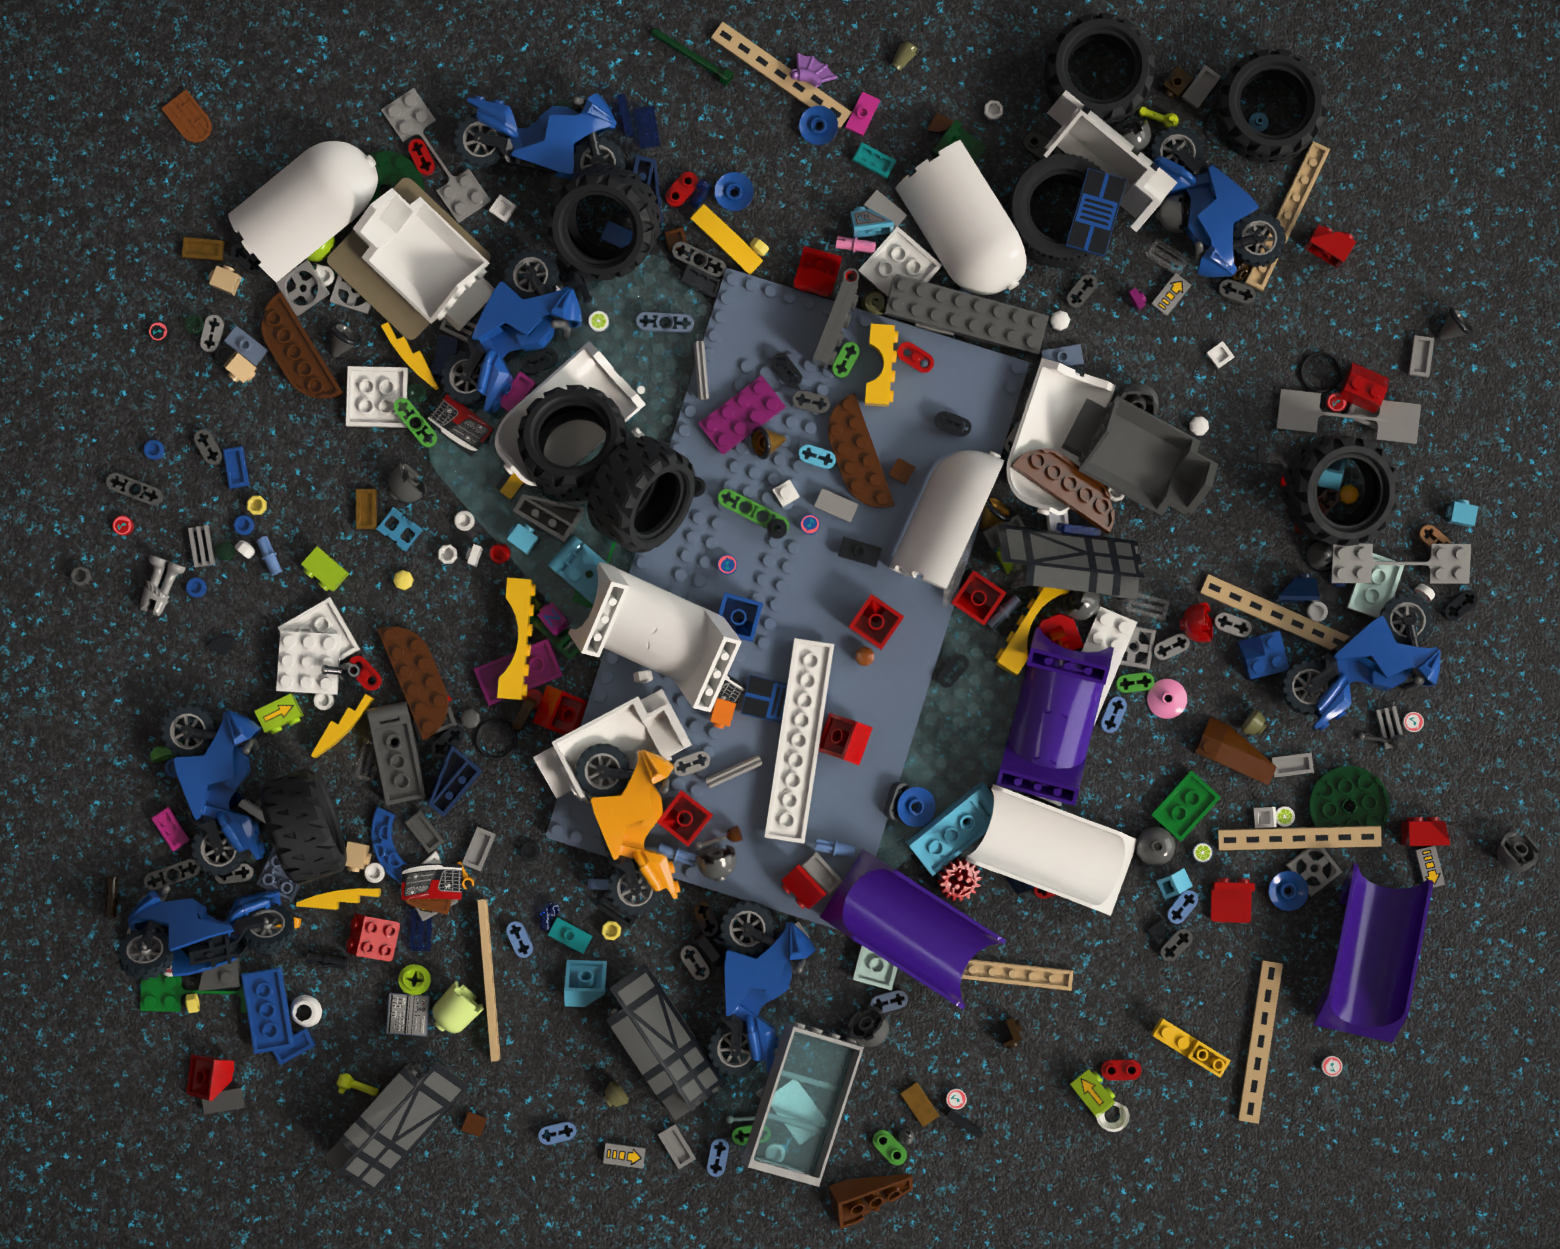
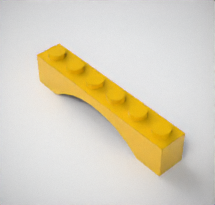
M507 578L506 599L516 616L518 643L512 662L499 677L497 698L523 700V696H527L528 684L524 683L525 676L529 675V664H526V659L531 654V644H528V636H532L533 624L529 623L530 616H534V604H531V599L536 594V584H533L531 579Z
M1039 587L1037 589L1040 593L1036 599L1032 597L1027 605L1029 611L1026 616L1022 614L1016 624L1019 627L1016 632L1011 631L1005 640L1008 642L1006 648H1000L995 656L998 659L995 663L997 666L1015 677L1019 674L1028 659V634L1035 616L1048 602L1068 594L1070 590Z

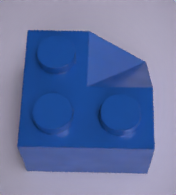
M724 592L719 615L726 619L741 640L753 642L763 603Z
M1280 631L1238 641L1247 680L1289 670Z

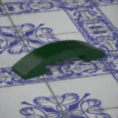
M532 596L531 604H534V616H530V622L571 660L580 650L569 635V630L565 628L557 636L551 633L537 616L543 606Z

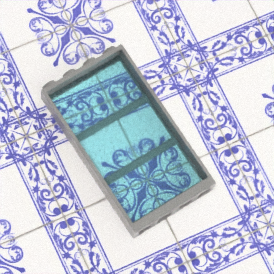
M794 1021L793 1025L785 1024L741 1163L752 1169L819 1187L864 1047L858 1045L852 1038L847 1037L846 1040H842L838 1034L829 1032L828 1035L822 1034L823 1030L815 1027H811V1030L805 1029L806 1025Z

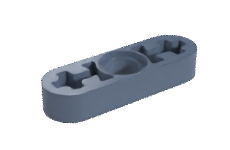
M642 312L636 318L637 326L642 331L686 334L694 328L693 318L687 314ZM647 317L649 321H654L653 317H657V328H653L654 323H647V327H644L640 320ZM664 317L671 320V325L668 328H662L659 324L660 320ZM673 318H677V322H683L684 319H687L691 325H688L687 329H683L682 325H676L677 329H673Z

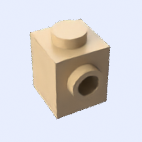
M223 265V267L216 266L215 270L212 269L208 280L212 287L235 296L242 277L234 273L235 269Z
M237 351L223 365L230 372L228 376L235 382L239 380L243 383L246 380L249 382L256 374V367Z
M351 841L347 842V861L345 865L348 866L347 870L359 872L360 869H365L366 865L369 866L371 854H368L370 845Z

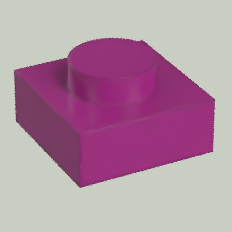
M1137 288L1128 292L1127 296L1136 311L1143 309L1146 305V298L1143 292H1138Z

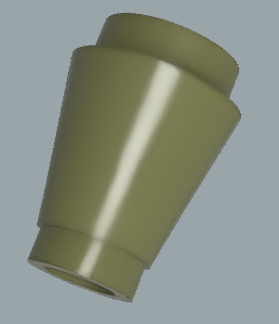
M904 40L903 43H900L891 65L901 71L916 55L915 52L918 48Z

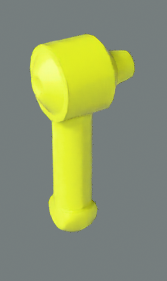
M1140 107L1138 110L1140 116L1162 122L1166 129L1171 126L1175 128L1178 124V117L1174 113L1163 115L1146 109V107Z
M350 1074L339 1075L337 1085L339 1087L338 1092L344 1094L346 1090L351 1088L373 1096L379 1093L378 1088L358 1082Z

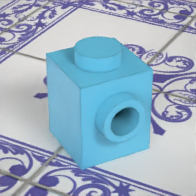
M1457 499V502H1452L1450 506H1447L1445 517L1448 518L1447 523L1465 527L1475 526L1478 506L1470 505L1467 500Z
M519 523L517 526L513 525L507 532L509 536L507 540L527 555L539 538L533 534L534 529L526 523L523 526Z
M1184 868L1156 881L1164 899L1176 896L1192 887V883Z

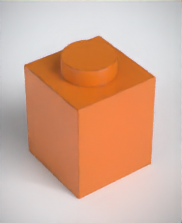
M717 698L709 717V721L713 722L712 726L724 729V726L730 727L736 703Z

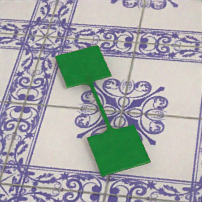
M159 974L154 979L153 977L149 978V980L141 978L140 1011L181 1012L182 996L185 993L237 994L241 997V1013H247L243 985L238 991L185 990L182 987V976L168 977L164 974Z

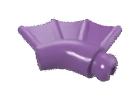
M796 53L797 69H792L790 72V77L793 80L797 79V81L808 82L817 88L823 82L837 79V75L829 70L827 64L820 63L814 56H804Z

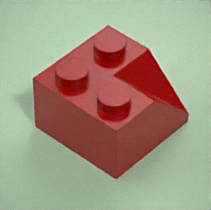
M1318 225L1305 244L1304 249L1337 269L1344 263L1356 241L1347 232L1342 233L1338 231L1332 233L1333 230L1328 226Z
M871 594L848 629L881 651L904 616Z
M681 790L658 819L657 823L689 847L712 818L713 814Z
M1407 817V821H1401V845H1450L1445 821H1439V817H1427V821H1423V817Z

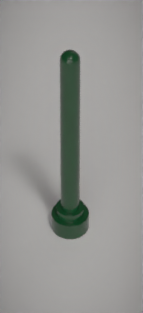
M656 28L650 30L652 36L716 75L719 82L724 86H727L732 80L734 72L731 70H725L724 68L721 70Z

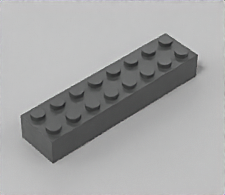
M895 274L892 278L883 315L1033 356L1039 355L1049 318L1045 314Z

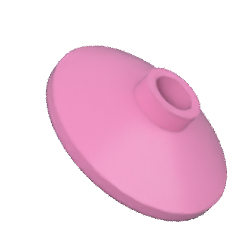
M1162 679L1154 683L1153 687L1149 689L1147 703L1150 710L1156 716L1170 719L1183 712L1187 704V694L1179 682L1172 679ZM1166 695L1171 696L1172 699L1170 702L1165 701L1164 698Z

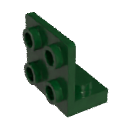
M955 120L933 150L932 157H938L940 150L961 140L974 163H976L986 149V145L961 128L962 123Z

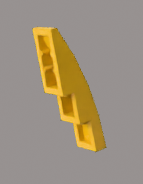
M702 204L690 217L715 245L719 246L747 274L751 275L763 262L705 204Z
M388 322L381 325L390 343L405 363L428 385L438 390L439 387L421 351L413 353L404 336L397 339Z
M365 694L356 711L348 707L339 724L331 721L311 756L318 758L336 745L363 717L375 698Z
M354 888L332 891L296 902V906L337 910L339 909L340 902L360 903V896L380 897L381 888Z

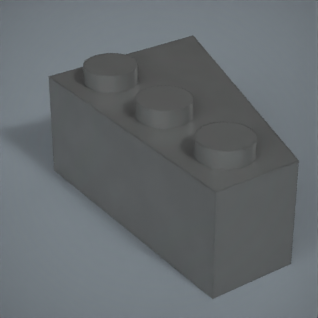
M525 494L522 495L513 510L515 516L564 545L586 512L585 507L559 503Z
M236 958L231 964L227 963L203 971L198 991L242 986L240 958Z

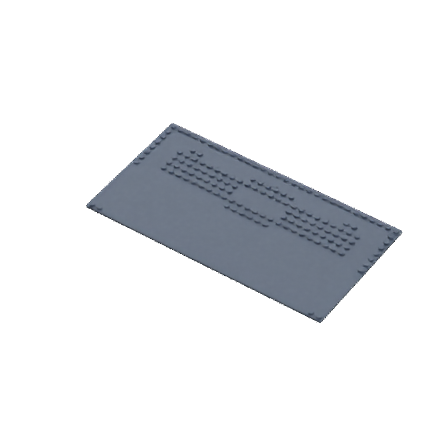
M726 269L703 339L709 399H698L695 366L669 446L688 458L695 471L694 477H700L704 480L706 490L700 497H693L685 519L668 540L649 552L635 553L629 574L719 614L724 592L762 602L763 608L753 642L741 640L740 647L728 671V675L746 686L750 675L788 684L794 638L834 644L821 735L829 713L860 722L873 729L859 766L818 751L805 843L765 838L782 724L742 715L741 710L746 689L736 703L730 727L724 726V729L712 726L713 722L709 721L711 712L693 708L673 679L605 649L581 726L636 697L642 700L663 689L692 744L672 755L673 760L669 762L674 765L676 760L699 751L706 752L710 756V764L707 768L687 776L677 775L673 768L668 776L670 786L666 794L661 792V785L655 783V787L662 797L663 813L682 790L711 812L713 816L689 847L656 822L644 840L645 849L658 852L660 843L677 849L680 847V850L699 856V852L708 847L717 846V849H726V845L733 846L736 852L737 863L734 871L725 880L715 881L714 879L704 877L699 871L697 863L695 866H690L678 861L674 862V860L668 858V861H672L675 873H672L673 878L742 900L756 901L759 904H763L764 907L836 929L821 919L820 916L838 887L830 895L827 893L808 910L806 907L802 909L795 902L797 897L792 892L788 894L781 887L783 884L781 879L798 863L802 865L815 852L822 857L842 880L863 849L876 857L888 819L884 814L888 793L892 784L900 781L954 607L951 602L959 591L983 510L946 590L922 581L923 576L917 575L916 578L908 577L889 569V566L928 480L940 461L955 452L965 450L980 451L987 454L992 451L1001 456L1029 363L855 308L854 310L850 309L849 314H852L847 329L843 328L842 330L844 338L841 346H836L834 351H837L838 356L845 343L854 342L858 345L860 352L849 375L840 379L834 376L832 365L825 369L812 364L813 356L835 301L733 269ZM871 323L895 325V331H898V342L893 344V351H897L902 343L911 342L929 353L934 359L932 370L923 374L903 363L896 356V363H892V370L895 371V381L890 384V390H894L893 402H889L888 407L864 405L866 383L879 377L883 370V360L880 354L875 349L869 347ZM852 346L850 349H845L847 351L846 359H849L851 354H856ZM904 350L903 354L905 356H910L911 352L909 350ZM776 354H786L802 375V381L798 387H788L773 369L772 359ZM776 359V366H782L786 370L787 368L784 365L786 360ZM922 360L920 362V365L922 367H926L928 365L925 360ZM843 361L841 366H836L838 369L837 373H846L845 365L847 362ZM788 371V382L793 381L794 383H797L796 378L798 377V375L793 376L790 373V371ZM762 375L786 406L785 409L762 425V427L785 436L786 441L772 452L767 459L762 460L754 453L751 434L722 456L698 423ZM798 391L824 395L829 399V410L824 414L799 410L793 405V396ZM854 392L895 506L875 508L855 499L844 484L837 462H835L831 469L827 470L806 464L799 458V450L804 445H812L833 453L828 437L830 416L837 404ZM804 395L796 398L799 405H802L804 402L810 403L809 400L804 399ZM822 399L819 402L812 401V404L817 405L819 410L827 406ZM947 411L966 418L971 423V431L967 436L959 437L940 430L935 425V417L939 412ZM943 415L942 418H938L941 421L940 425L944 426L945 423L952 425V422L947 420V416ZM962 422L961 425L954 423V426L959 428V432L963 433L964 430H968L965 427L966 423ZM811 449L802 452L805 455V459L809 457L816 458L817 456L811 453ZM826 455L824 458L818 457V459L824 461V465L833 462L830 459V455ZM898 458L916 467L906 485L889 476ZM790 479L800 498L782 507L772 490ZM822 488L859 504L851 523L814 507ZM724 489L733 490L785 517L789 522V530L780 539L770 537L767 529L720 505L718 501L719 493ZM730 493L722 495L723 503L730 501L734 503L732 508L735 509L740 498L736 497L735 501L730 498ZM742 502L739 505V510L742 513L750 511L751 506L748 502ZM758 512V521H767V512ZM808 514L815 515L820 521V528L813 535L805 534L800 528L801 519ZM776 525V530L780 531L781 527L779 525ZM843 537L882 548L877 566L872 567L839 557L838 554ZM723 555H732L737 560V569L731 575H724L718 569V560ZM871 594L904 616L881 651L848 629ZM861 647H870L874 652V661L868 666H861L855 660L856 651ZM652 671L653 679L650 682L644 684L634 682L633 674L635 672ZM701 754L698 755V759L693 761V765L700 763L701 766H704L707 757H702ZM759 755L762 765L712 788L707 786L706 778ZM679 762L677 770L685 773L686 768L690 767L691 763L683 764V762ZM573 791L558 798L546 837L606 856L592 803L587 805L584 801L580 802ZM738 825L740 828L742 841L731 842L726 839L704 846L700 850L694 848L697 842L703 843L725 836L728 829ZM816 839L832 842L837 840L838 843L855 845L853 858L837 854L833 856L832 853L817 851L814 848Z

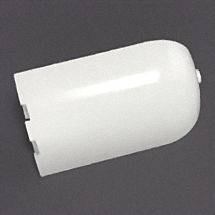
M958 140L938 152L939 156L931 162L927 159L915 168L917 172L911 177L907 175L895 189L947 273L956 284L971 293L980 295L995 294L1007 288L1011 290L1019 285L1018 281L1026 270V254L1022 240L961 140Z
M328 141L316 144L303 152L228 214L231 225L236 233L240 232L244 239L241 243L248 253H254L261 261L259 266L277 282L352 222L366 208L378 184L376 162L370 155L366 156L361 150L349 143Z
M590 341L517 404L503 418L497 429L495 448L498 455L506 463L503 467L510 475L515 473L521 481L528 485L537 486L535 481H532L519 453L517 443L519 438L518 428L521 418L527 415L526 409L535 399L544 398L543 393L556 387L567 389L566 385H583L587 389L593 387L605 393L608 398H611L616 403L625 422L646 405L628 383L615 372L611 364ZM573 420L558 426L549 435L544 447V456L560 466L570 467L578 465L605 441L606 432L600 426L590 421Z
M1041 359L1007 461V479L1010 488L1021 501L1038 508V513L1047 516L1049 512L1062 515L1070 508L1011 468V465L1017 458L1028 451L1051 449L1061 453L1080 466V462H1078L1079 457L1061 447L1085 400L1088 398L1106 407L1112 399L1116 387L1114 384L1087 374L1081 377L1074 369L1059 362Z
M965 450L955 452L940 461L928 480L889 569L908 577L916 578L917 575L923 576L922 581L943 590L947 589L1003 465L1004 460L1000 459L1001 456L992 451L987 454L980 451Z

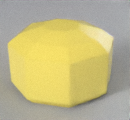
M754 238L750 243V248L760 256H765L769 251V247L758 238Z
M252 496L247 501V509L253 515H262L267 510V502L261 496Z
M404 570L397 572L393 580L396 587L402 590L412 587L414 581L411 573Z
M608 921L602 926V935L607 940H615L621 934V927L616 921Z
M196 993L187 994L185 997V1006L189 1013L199 1012L200 1010L199 998Z

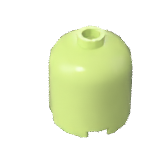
M454 982L434 1005L432 1013L436 1021L435 1025L439 1030L459 1033L484 1010L483 1004L478 1005L475 1001L477 996L465 985L459 987L457 986L458 982Z

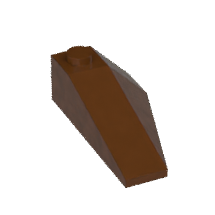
M1210 717L1195 754L1269 786L1277 767L1230 725Z
M911 1174L848 1179L829 1186L830 1202L839 1228L843 1229L864 1220L863 1216L872 1210L876 1213L880 1210L882 1204L887 1201L894 1202L912 1191L913 1177Z

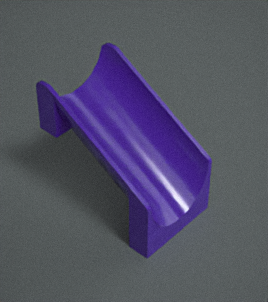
M1036 627L996 783L997 786L1075 806L1101 695L1110 670L1114 647L1108 646V648L1099 652L1073 651L1053 643L1043 634L1041 628Z
M864 849L820 916L821 919L860 945L882 957L961 1009L965 1007V1003L961 997L960 983L968 962L978 951L995 944L1004 945L1006 942L999 935Z
M1352 864L1341 886L1340 904L1346 905L1333 973L1315 1008V1026L1393 1043L1410 1009L1433 890L1432 880L1427 879L1420 885L1410 888H1386L1368 881L1362 876L1358 864Z

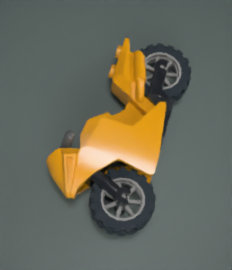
M599 743L587 748L579 757L576 765V778L580 787L587 794L593 796L591 803L599 825L608 862L610 865L617 867L609 880V897L613 905L621 912H625L628 915H642L651 911L657 905L663 889L667 888L673 899L678 898L677 893L681 892L678 880L674 881L672 873H675L673 862L668 861L666 854L645 849L644 847L646 836L663 813L662 797L656 789L655 783L660 784L661 792L666 794L670 786L668 776L673 770L674 765L662 756L642 749L637 751L638 760L635 769H630L629 761L624 752L611 744ZM601 756H607L610 759L605 763L602 762ZM596 757H598L599 761L598 766L590 763ZM612 760L615 761L617 767L609 765ZM588 766L598 770V772L589 776ZM597 775H600L599 785L591 780ZM608 778L611 784L602 786L603 779ZM644 878L649 885H642L641 882ZM620 885H626L630 889L621 893ZM641 889H650L647 898L641 892ZM632 892L631 902L623 897L624 895ZM640 895L643 901L634 902L635 896Z

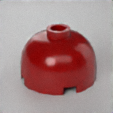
M1207 602L1191 605L1185 610L1183 619H1180V629L1185 631L1186 636L1191 641L1204 643L1211 642L1210 639L1213 638V621L1207 614V612H1211Z

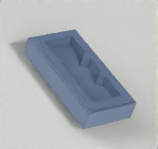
M235 326L224 340L255 366L258 365L268 352L266 348L238 326Z
M1081 344L1041 351L1042 358L1059 362L1067 367L1084 364Z

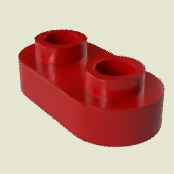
M682 173L666 193V201L669 206L673 208L681 207L697 189L698 178L694 173ZM687 178L692 180V183L689 185L684 182ZM675 193L679 195L677 200L672 198V195Z
M904 342L898 347L897 356L900 361L919 373L925 374L932 370L934 359L929 353L911 342ZM909 350L911 355L905 356L903 351ZM922 360L927 362L928 365L926 367L920 365Z
M354 656L349 660V662L354 664L358 662L362 664L357 680L365 689L374 691L381 686V675L364 657ZM350 668L351 674H354V670ZM371 677H374L376 680L373 685L369 683Z
M1133 1059L1106 1060L1102 1063L1100 1071L1102 1076L1110 1081L1135 1080L1141 1074V1066ZM1131 1066L1135 1068L1132 1074L1128 1073V1068ZM1109 1067L1115 1068V1072L1113 1074L1108 1073Z

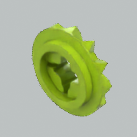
M416 964L406 966L400 972L398 978L399 987H401L404 993H408L411 996L421 995L428 990L431 983L428 970ZM414 974H416L417 980L420 981L416 983L415 987H413L412 981H409V979H413Z

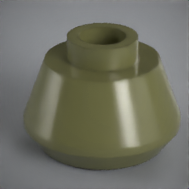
M870 291L863 296L861 308L871 314L882 316L887 298L879 291Z
M1253 710L1241 726L1243 733L1255 736L1256 733L1260 735L1267 726L1264 724L1266 719L1260 710Z
M611 1081L604 1091L606 1095L603 1097L610 1107L612 1105L619 1107L627 1104L629 1097L616 1081Z

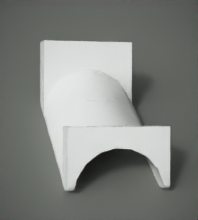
M599 562L597 566L598 587L593 608L581 627L576 630H569V635L580 652L600 657L603 648L608 649L673 679L693 708L711 712L742 642L723 616L685 600L612 565Z
M993 784L991 790L994 795V808L988 830L977 849L970 855H967L966 861L1111 916L1135 851L1137 839Z

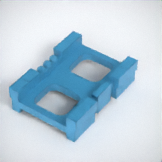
M392 507L386 518L376 528L383 535L389 536L397 542L396 544L404 551L409 549L423 531L422 528L411 522L394 507ZM390 516H394L399 520L398 526L393 531L385 527V522ZM406 528L415 532V536L409 543H406L400 537Z

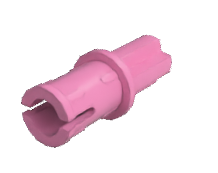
M837 236L836 248L852 250L853 253L856 251L874 253L876 243L859 240L858 237L854 239Z

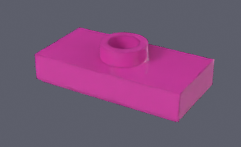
M862 92L845 128L864 136L880 100Z
M521 371L514 378L510 392L504 395L500 401V406L507 412H510L528 396L536 385V382Z
M170 807L165 808L151 818L172 851H176L191 841Z

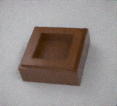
M683 227L664 232L669 252H672V247L675 243H687ZM681 245V247H676L675 250L682 249L685 246Z
M898 458L889 476L906 485L916 467Z
M468 1111L461 1131L481 1137L488 1118Z

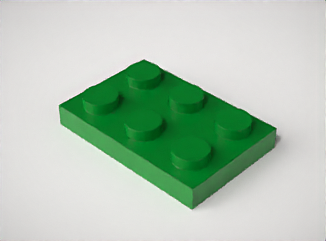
M1190 770L1152 812L1151 816L1177 840L1182 842L1221 797Z

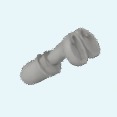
M150 555L149 562L154 566L151 580H146L140 610L147 612L153 599L156 600L153 615L160 616L169 602L170 596L168 594L176 576L183 574L186 567ZM167 564H168L167 573H166L164 582H163L161 588H159V587H158L159 582H160L161 577H162V575H163V572H164V570H165V568H166V566H167Z

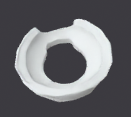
M301 995L292 1001L290 1015L299 1025L311 1027L319 1022L322 1016V1008L317 999L309 995ZM304 1004L311 1008L312 1015L308 1020L302 1022L295 1015L298 1007Z
M1118 1102L1114 1104V1106L1119 1108L1120 1118L1115 1123L1107 1122L1104 1113L1097 1118L1098 1124L1107 1131H1120L1129 1122L1127 1107Z

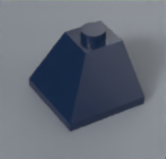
M1298 574V577L1292 579L1273 598V602L1314 603L1319 601L1316 578H1310V574Z

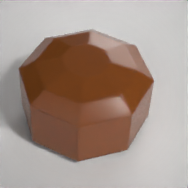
M861 647L856 651L855 660L861 666H868L874 661V652L870 647Z

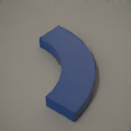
M377 806L371 825L374 853L385 872L402 885V865L407 863L397 853L392 839V825L396 815Z

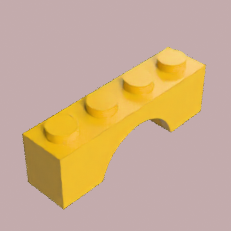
M871 323L869 347L875 349L880 354L883 360V370L879 377L866 383L865 406L888 407L889 402H893L894 390H890V384L895 381V371L892 370V363H896L897 351H893V344L898 342V331H895V325Z

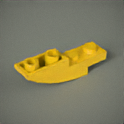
M1160 1018L1150 1034L1220 1078L1231 1061L1163 1018Z

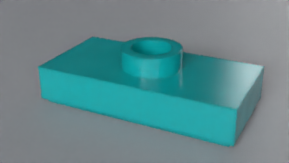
M862 142L852 159L855 163L885 179L888 178L896 163V160Z
M559 917L555 920L548 936L584 954L593 937Z

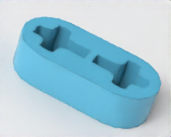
M804 445L799 450V458L806 464L827 470L835 465L836 458L831 451L812 445ZM811 449V453L817 456L816 458L809 457L805 459V455L802 452ZM826 455H830V459L833 462L824 465L823 460L818 459L819 456L824 458Z

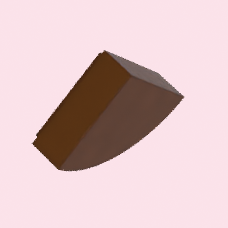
M936 113L927 131L931 133L946 131L954 121Z

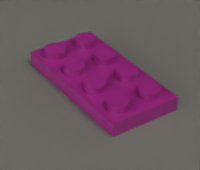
M761 375L699 422L698 425L723 456L751 435L755 427L764 425L785 409L786 406Z
M549 639L531 645V654L526 659V664H529V675L525 676L524 683L528 684V690L563 676ZM515 652L474 668L488 706L506 700L497 698L499 677L512 662Z

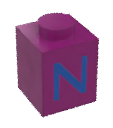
M553 602L544 605L537 615L555 636L571 624Z

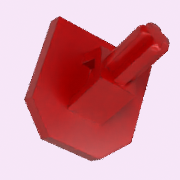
M1058 613L1041 620L1038 628H1041L1043 634L1053 643L1070 650L1084 647L1073 618L1063 613Z

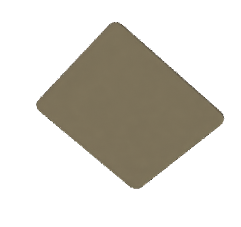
M403 178L393 188L409 205L421 197L489 262L490 254L412 179ZM353 230L328 256L327 262L329 266L405 338L409 340L417 338L430 322L361 258L369 246Z

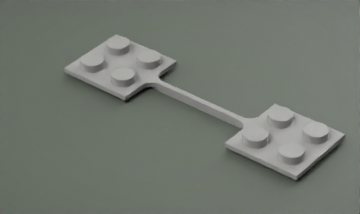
M414 88L381 109L403 142L414 135H420L449 176V181L436 191L458 223L491 202L470 169H467L459 176H452L430 145L423 131L436 120Z
M1281 389L1277 429L1317 433L1318 419L1320 416L1325 415L1375 421L1378 425L1376 440L1417 444L1421 404L1383 400L1379 415L1377 417L1323 412L1320 409L1321 393Z
M1359 543V545L1353 546L1333 544L1331 583H1371L1372 568L1375 565H1427L1430 568L1429 583L1469 584L1471 544H1431V557L1426 562L1374 561L1372 558L1373 543Z

